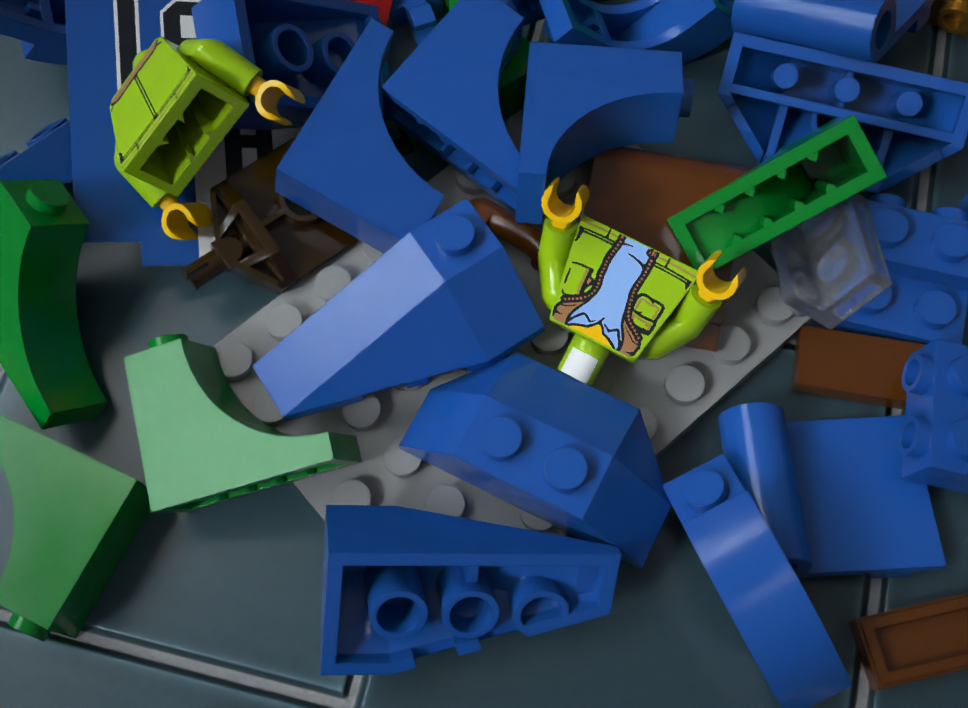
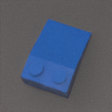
M201 0L191 8L196 39H217L224 42L263 70L262 78L265 81H281L298 89L304 95L305 105L293 100L286 94L279 99L277 103L279 115L292 123L291 125H282L261 116L255 105V97L250 94L248 97H245L249 103L248 108L232 127L236 129L274 130L303 127L370 20L373 18L381 23L378 6L349 0ZM387 60L379 74L378 86L383 120H390L384 115L382 86L390 78Z

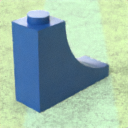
M459 0L382 86L383 112L386 117L516 214L520 153L514 146L502 118L498 86L508 63L519 49L524 17L518 13V10L510 0Z
M372 18L276 168L275 192L384 254L409 232L436 217L435 214L445 195L430 186L416 174L401 156L388 133L380 107L378 86L379 74L387 60L394 31Z
M530 42L518 167L515 222L542 224L544 212L541 206V198L550 183L556 177H560L561 181L578 165L598 154L635 144L674 143L679 117L689 118L694 92L693 79L683 78L682 52Z

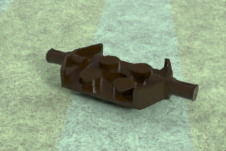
M399 130L395 135L391 136V139L401 156L404 157L414 152V145L410 139L406 140L407 134L403 130ZM297 136L210 188L215 241L211 242V251L189 265L180 268L183 276L190 282V286L195 291L223 272L229 273L233 271L235 274L280 295L287 290V287L359 240L313 213L310 215H299L292 212L285 202V197L275 192L276 168Z

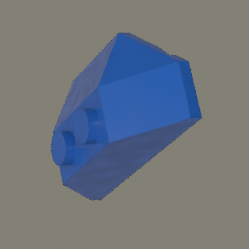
M734 32L718 95L758 165L760 160H767L781 148L831 120L855 115L887 175L886 178L863 189L864 191L878 194L939 160L962 150L968 135V83Z
M519 352L503 358L489 367L472 371L430 389L399 444L401 450L582 540L618 546L622 554L621 559L642 569L671 507V503L663 489L664 481L640 409Z

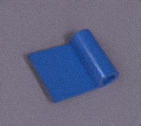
M734 0L731 24L733 32L877 62L905 32L917 33L930 19L931 5L935 0Z
M769 402L740 404L725 410L719 415L718 425L723 454L745 491L748 490L798 578L868 574L869 579L910 577L917 571L943 570L947 566L927 485L901 479L903 455L898 449V434L901 425L905 421V415L786 422L783 408Z

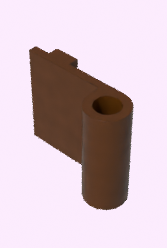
M629 147L611 149L594 157L588 187L589 199L584 207L583 215L693 268L667 218L748 172L749 168ZM733 260L714 270L715 275L720 280L729 282ZM727 299L722 300L721 306L699 336L685 344V347L716 352Z

